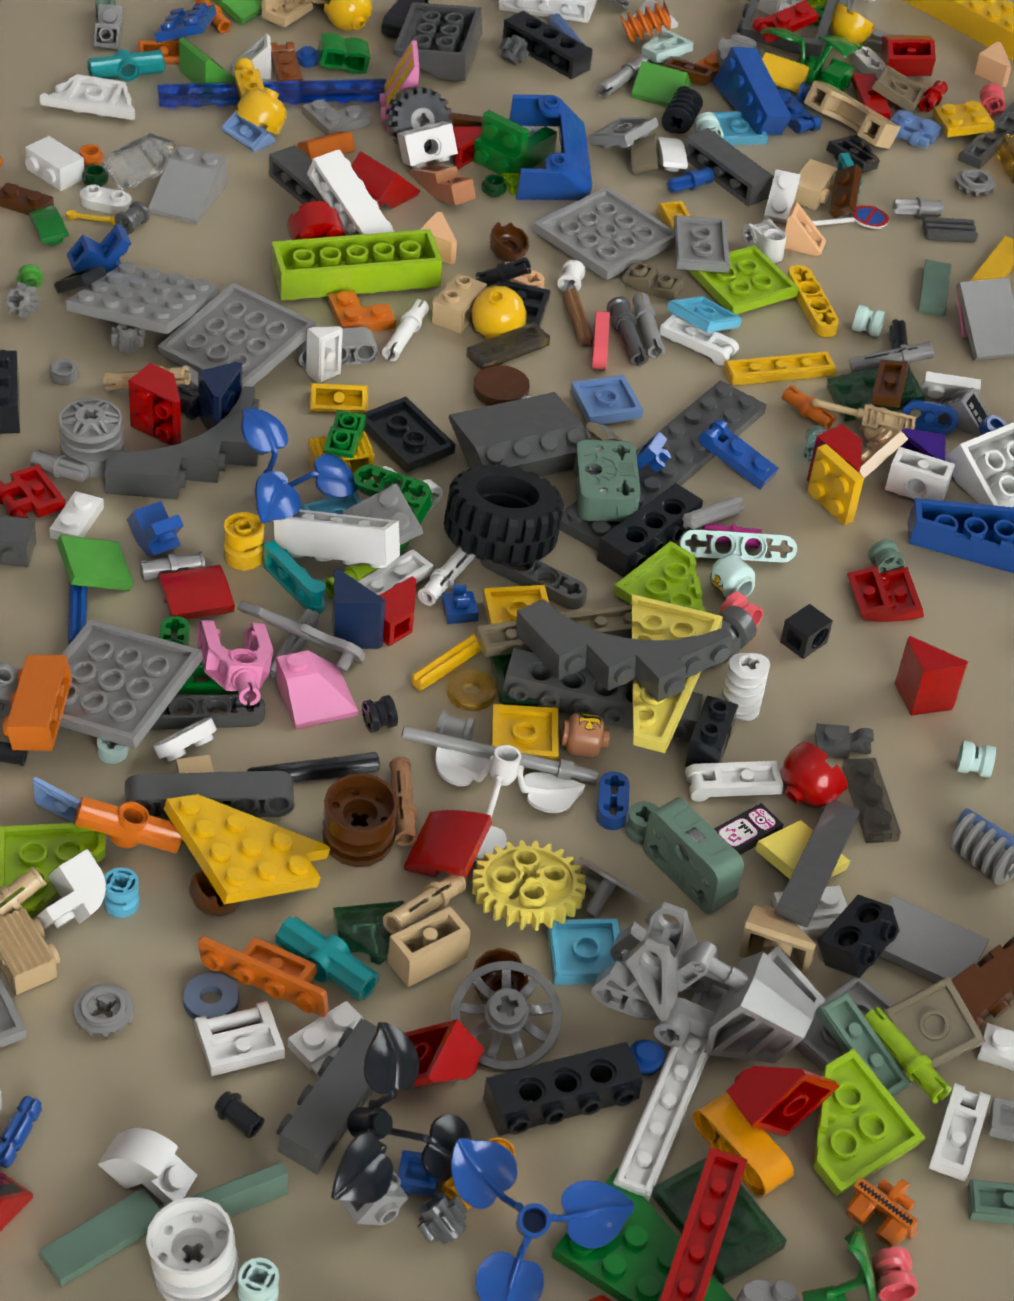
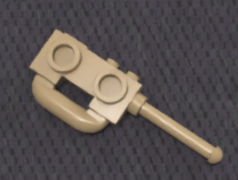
M818 398L811 401L812 406L815 408L820 407L856 416V419L861 420L859 430L864 431V436L869 442L871 441V434L882 426L884 428L890 426L898 430L905 428L914 430L916 417L887 410L884 407L879 408L872 404H865L863 409H853L821 401Z

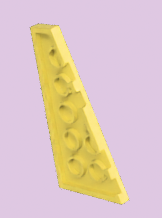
M632 594V639L673 640L703 635L720 629L723 616ZM701 672L685 679L684 691L659 702L636 679L632 680L633 745L666 753Z

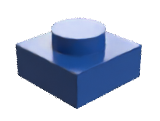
M402 1150L398 1172L401 1188L405 1193L433 1197L436 1192L438 1179L430 1176L421 1164L422 1152Z

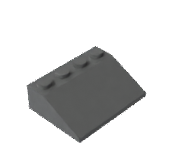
M412 2L393 49L394 55L401 58L410 42L417 40L419 66L421 69L440 79L452 82L466 81L482 35V7Z
M556 392L454 413L448 417L469 468L474 466L480 468L482 465L488 464L491 466H498V464L507 465L509 468L518 467L526 472H534L538 474V477L574 469L577 443L581 440H590L581 421Z

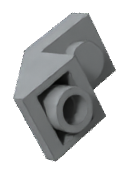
M99 4L98 23H95L94 48L119 50L123 32V6Z

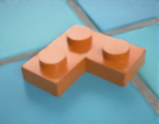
M341 291L328 294L329 307L338 326L341 328L367 327L373 332L394 329L396 327V319L388 303L362 307L355 291Z

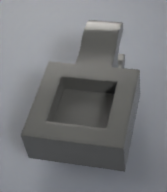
M817 723L815 731L816 746L829 757L849 758L850 751L860 754L871 753V742L874 741L873 729L860 728L853 733H849V726Z

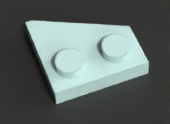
M662 29L659 38L654 36L650 42L642 46V55H645L656 64L664 63L670 57H682L683 54L693 51L692 41L667 29Z

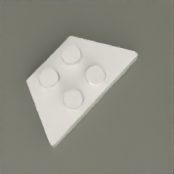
M76 74L69 78L67 82L55 86L53 94L42 93L40 95V105L68 109L78 113H92L102 117L111 116L135 120V109L131 105V97L128 93L126 82Z

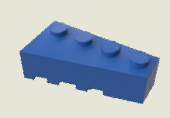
M732 47L712 83L731 105L742 113L741 116L749 123L756 134H761L765 131L767 135H782L792 116L756 48Z
M915 498L907 520L909 544L1014 573V507Z

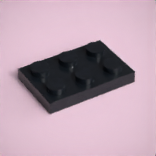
M406 396L362 413L366 415L364 431L406 472L455 453L456 444Z

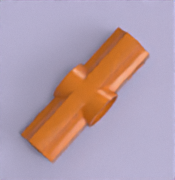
M82 796L73 822L75 826L107 834L115 845L127 849L134 848L139 843L176 854L182 837L171 821L150 816L147 809L136 802H125L119 807Z

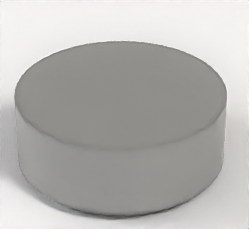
M60 359L50 365V379L56 384L70 385L79 378V367L72 360Z

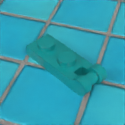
M274 540L264 544L263 568L304 609H310L322 614L325 610V600L322 598L325 595V583L318 579L313 580L304 567H300L292 559L290 553L286 549H282Z

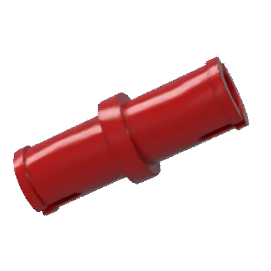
M941 80L936 81L932 87H929L924 92V97L918 103V107L922 112L925 109L926 113L930 112L934 106L942 101L943 95L948 90L945 81H942L941 84Z

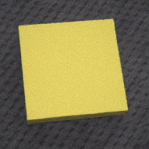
M800 820L759 840L755 850L790 879L813 830ZM841 854L831 878L847 870L850 860L843 854Z

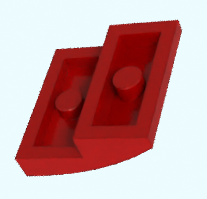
M220 565L158 574L164 602L167 603L170 616H181L189 620L234 612L235 604Z
M877 566L847 573L863 620L890 622L924 617L923 607L908 567L879 573Z
M462 810L429 812L417 837V841L414 843L404 864V870L437 878L439 871L467 878L492 825L491 815Z

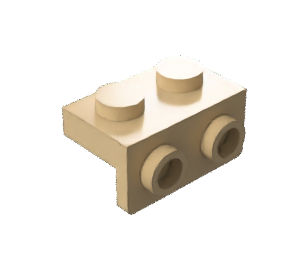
M262 0V18L285 28L313 10V3L304 2L303 0Z

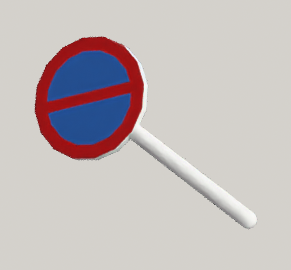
M861 205L857 206L856 210L852 212V217L812 222L815 226L857 222L867 228L879 229L888 224L889 218L883 210L877 207Z

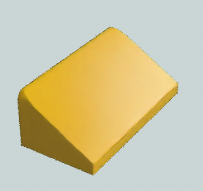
M766 52L762 60L775 85L799 93L802 82H806L809 67Z
M311 383L310 412L337 413V410L358 414L367 412L368 386Z

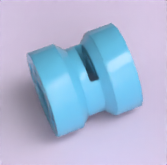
M119 867L112 869L104 876L106 883L103 899L105 910L114 917H129L139 909L140 905L138 876L133 870Z

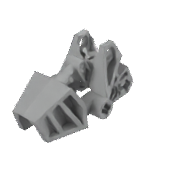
M663 902L649 910L645 919L648 925L647 930L633 922L618 934L610 950L611 957L615 962L599 973L591 989V994L598 1003L642 1020H651L657 1015L659 1019L654 1028V1035L661 1043L667 1046H682L690 1031L707 1039L704 1052L707 1055L776 1063L804 1039L813 1021L817 1007L764 952L740 959L737 967H730L722 962L713 943L709 941L697 942L686 909L667 902ZM662 914L674 916L679 923L666 921ZM713 984L728 991L717 1013L689 1000L677 997L678 992H682L684 989L696 993L710 992ZM637 999L643 1000L649 1003L651 1006L644 1005L640 1003Z

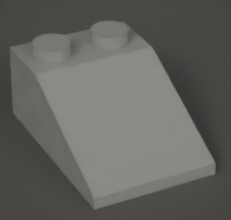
M178 146L167 161L148 207L149 213L197 225L227 185V157L219 156L212 152L195 150L188 146Z

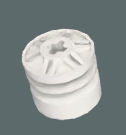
M192 1197L171 1202L156 1213L148 1226L146 1245L159 1293L167 1301H220L230 1292L235 1284L239 1268L234 1231L229 1215L217 1203L205 1198Z

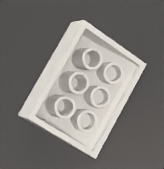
M1014 422L961 443L945 456V461L955 464L952 475L956 483L977 503L1014 507Z

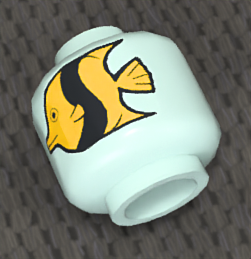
M730 555L714 563L710 574V583L725 598L736 591L748 597L755 587V572L740 557Z

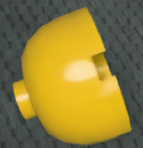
M332 0L329 5L327 2L325 3L324 12L336 28L344 31L360 30L366 25L372 14V1Z
M836 3L829 26L830 32L833 35L844 37L859 44L864 43L874 31V24L855 11H847L848 7Z
M268 87L264 91L258 89L248 91L242 96L235 109L237 114L258 127L259 125L262 127L268 126L266 131L277 135L280 134L286 120V109L284 103L278 99L279 93Z
M493 286L485 289L473 303L471 316L474 330L484 335V339L488 341L503 342L511 340L515 337V333L520 329L523 330L525 327L527 316L523 300L514 290L506 286Z

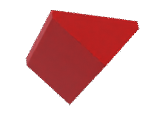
M909 636L895 680V686L910 715L953 710L968 661Z

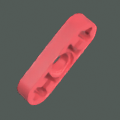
M596 310L591 369H606L610 312Z

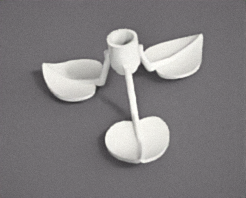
M510 745L498 746L490 760L437 747L435 764L439 775L446 782L456 786H468L473 780L482 782L490 772L495 785L486 814L491 815V818L501 786L510 785L516 777L520 791L528 793V803L534 808L547 813H560L567 810L580 796L585 787V784L571 779L556 778V775L543 772H533L523 777L524 767L519 765L521 753L517 748ZM490 827L475 861H483L485 852L493 854L494 846L505 849L507 838L502 829Z

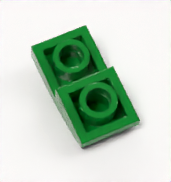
M54 205L28 212L31 223L36 228L38 237L43 244L47 243L49 246L57 245L64 241L63 238L69 237L66 226Z
M337 410L333 426H330L324 453L354 458L366 425V415Z

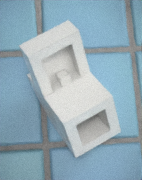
M88 849L57 867L48 876L62 899L45 908L37 918L40 920L43 929L52 924L58 929L74 918L78 924H81L100 907L106 891L105 878Z
M131 1128L118 1133L98 1162V1165L124 1189L143 1184L165 1205L183 1199L198 1176L174 1154L178 1148L174 1142L157 1132L144 1128Z

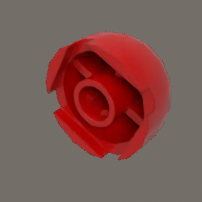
M802 741L795 746L783 762L781 776L786 787L784 792L795 804L803 803L809 807H823L827 803L838 799L848 788V782L838 765L832 769L825 762L829 756L824 751L806 741Z

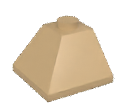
M754 905L744 926L739 956L746 958L760 952H764L767 955L775 946H778L807 978L816 944L796 923L774 914L776 908Z

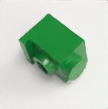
M833 58L831 59L830 66L822 70L819 81L831 84L844 92L850 86L853 66Z

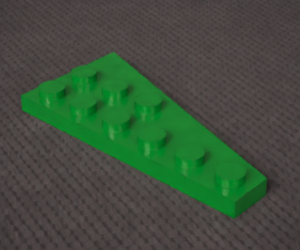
M616 1168L605 1184L624 1193L635 1205L633 1212L625 1221L618 1235L605 1246L589 1249L574 1243L566 1233L553 1249L552 1258L618 1301H660L680 1238L643 1196L613 1185L619 1170ZM712 1275L704 1301H735Z

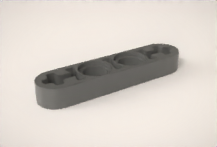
M535 559L532 563L528 564L519 562L518 565H509V563L505 562L497 564L492 563V560H481L485 568L520 586L545 585L548 600L564 608L575 610L585 604L587 587L584 583ZM524 566L528 570L518 571L515 570L513 567ZM540 579H550V580H552L554 583H552V584H543V583H541L539 580H540Z
M239 694L175 696L164 710L168 711V715H165L163 712L150 730L183 729L208 717H212L216 728L257 726L264 720L265 703L260 697L256 704L250 705L249 699L246 697L247 705H244L239 700ZM216 707L225 710L221 715H213L208 711ZM182 708L192 711L187 716H180L175 712ZM247 709H253V712H247Z

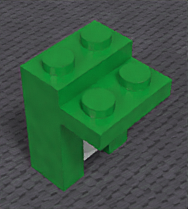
M488 110L483 113L481 136L476 138L474 142L473 161L513 181L520 176L521 168L531 169L544 161L549 155L555 153L557 131L547 126L540 130L532 126H521L509 120V118L507 119Z

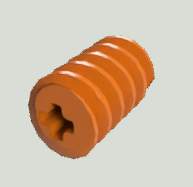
M663 0V8L654 3V11L646 6L644 15L639 9L636 10V18L631 13L627 14V21L620 16L626 36L632 43H635L636 35L641 40H644V32L653 37V29H656L661 34L663 25L668 31L671 27V18L665 0Z

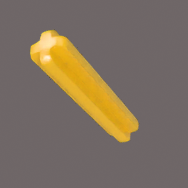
M475 633L412 674V686L416 687L418 691H422L482 651Z

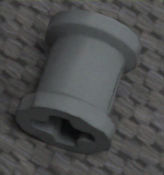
M134 201L129 205V209L124 212H118L115 215V224L125 228L127 235L135 231L136 226L148 222L150 214L143 203Z

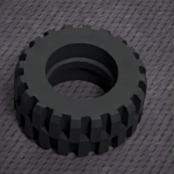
M499 464L498 466L482 465L480 468L474 466L467 471L459 473L450 484L443 523L444 529L452 543L456 547L460 546L462 551L468 555L474 554L478 559L492 560V563L501 564V562L509 563V565H518L519 562L528 564L532 563L535 559L541 560L555 548L564 510V502L558 489L552 486L550 481L545 478L541 479L534 472H526L522 468H509L507 465Z

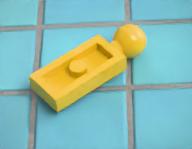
M248 58L238 59L234 67V80L240 99L250 90L258 89L264 91L265 88L259 69H254L253 62Z

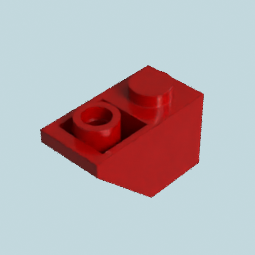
M413 576L401 583L395 584L391 589L379 595L386 600L383 642L388 646L413 633L417 579Z

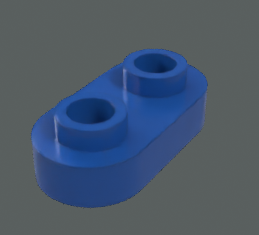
M914 399L908 401L901 413L910 415L913 409L921 411L920 416L916 417L915 430L948 434L958 424V416L955 409L946 404ZM941 414H946L949 416V419L942 423L938 420V417Z

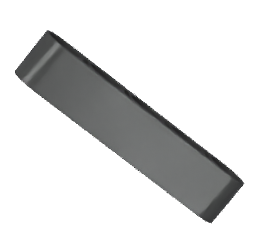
M284 771L137 774L130 776L124 784V803H139L147 809L150 816L170 820L164 811L166 799L195 794L255 817L285 816L290 814L295 806L293 778Z

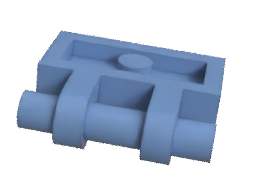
M899 110L890 119V121L901 127L895 139L906 140L914 147L921 146L927 148L929 144L932 145L941 135L943 129L942 125L935 123L933 120L923 119L909 111Z

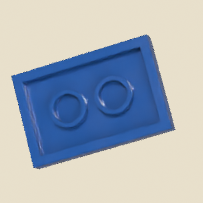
M201 3L193 6L192 10L184 11V8H178L170 11L168 17L165 18L164 22L160 24V27L154 33L157 43L204 33L217 14L215 6H207L206 3Z

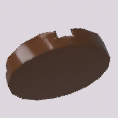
M494 365L485 367L474 377V394L480 401L489 406L493 405V403L501 404L519 400L524 396H528L530 384L527 376L520 370L510 366Z

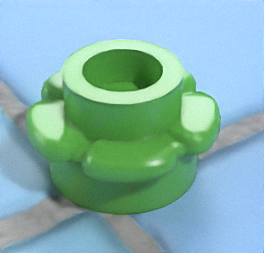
M26 264L19 269L16 280L17 283H25L27 287L33 286L37 288L43 284L44 275L38 266Z

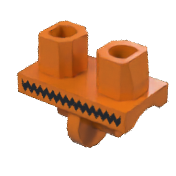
M860 1177L854 1184V1196L846 1209L849 1218L861 1226L866 1224L873 1213L884 1219L885 1221L876 1231V1237L888 1248L896 1247L905 1237L912 1240L918 1232L916 1228L918 1220L903 1209L911 1211L916 1203L905 1195L910 1185L908 1182L901 1179L893 1186L887 1180L882 1179L877 1187L879 1190H877Z

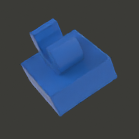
M660 432L656 433L642 445L636 454L639 470L649 463L652 470L659 472L666 466L665 462L670 459V453L662 448L667 438Z
M466 584L454 585L453 593H442V606L447 624L478 621L479 611L473 591H466Z

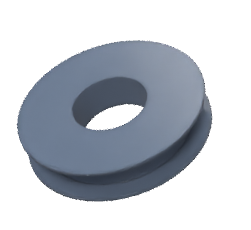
M214 972L200 974L191 979L185 986L183 992L184 1009L192 1019L202 1016L210 1019L234 1013L239 1005L238 987L226 975ZM213 992L219 994L221 999L217 1003L208 1004L203 1002L201 997L206 993Z

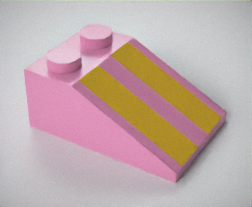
M417 40L410 42L386 80L384 93H380L381 122L389 120V115H386V109H391L392 105L389 102L391 99L397 98L396 94L399 91L404 92L405 88H414L419 85L420 66ZM385 124L386 132H387L388 130H390V127H389V126H386V124Z

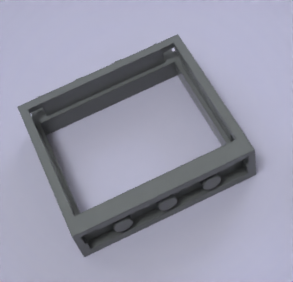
M748 0L750 3L745 4L742 14L744 21H739L737 32L756 42L801 55V47L795 41L782 37L769 43L763 40L761 34L757 33L751 25L759 0ZM827 0L816 39L802 36L805 41V59H808L809 55L820 58L826 42L819 40L818 37L829 35V26L836 3H839V0Z

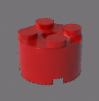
M312 201L299 206V211L294 215L291 213L287 221L291 240L346 236L338 211L335 208L329 207V204L323 201Z

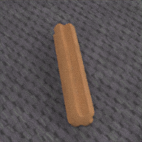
M575 288L571 290L566 289L563 299L578 343L581 346H590L593 343L592 339L594 336L579 293Z

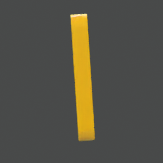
M803 265L790 267L788 277L799 287L798 296L795 298L813 331L824 338L835 336L839 325V318L810 268Z

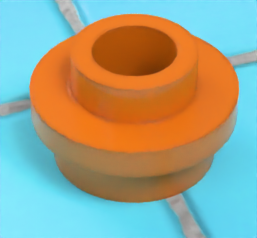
M84 145L78 153L84 157V166L86 167L95 164L99 165L104 160L101 149L96 145Z

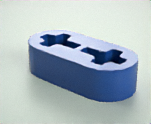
M620 772L605 773L601 776L599 783L596 818L599 825L608 830L621 829L627 821L630 783L629 779ZM611 786L617 787V794H611ZM609 807L615 808V815H610Z

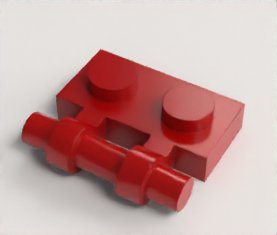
M39 464L11 473L10 483L4 484L0 480V504L6 507V514L9 517L28 518L26 513L33 511L36 517L40 518L63 510L65 507L64 497ZM19 495L22 496V499L15 500L14 498Z

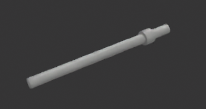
M405 725L401 735V739L487 759L494 755V751L497 748ZM521 753L519 765L556 774V778L570 780V778L591 783L597 782L598 770L574 765V761L560 758L559 761Z

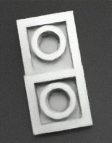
M657 137L658 162L664 167V170L679 172V168L687 169V155L681 139Z

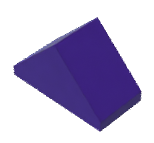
M906 428L901 430L908 440L900 447L945 461V434Z

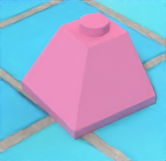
M309 650L276 657V685L295 729L358 716L359 711L340 669L335 664Z

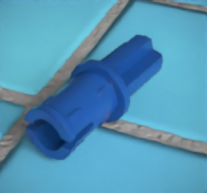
M710 167L693 172L690 170L686 171L684 175L667 181L668 191L670 193L686 189L693 191L698 186L712 183L714 173Z

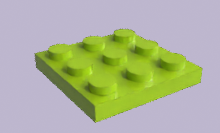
M756 245L729 252V273L699 270L688 271L725 309L734 314H740L797 297L799 287Z

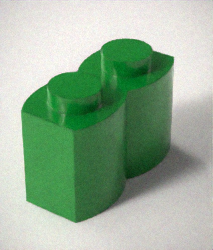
M334 33L321 34L318 45L319 63L321 66L331 70L344 69L353 74L367 73L370 62L368 42L355 37L343 38Z

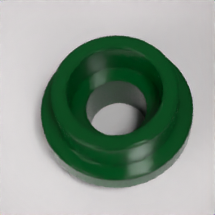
M89 165L82 174V180L86 185L94 184L102 187L109 180L108 173L101 165Z
M491 174L485 177L481 189L490 197H499L506 193L507 184L502 176Z

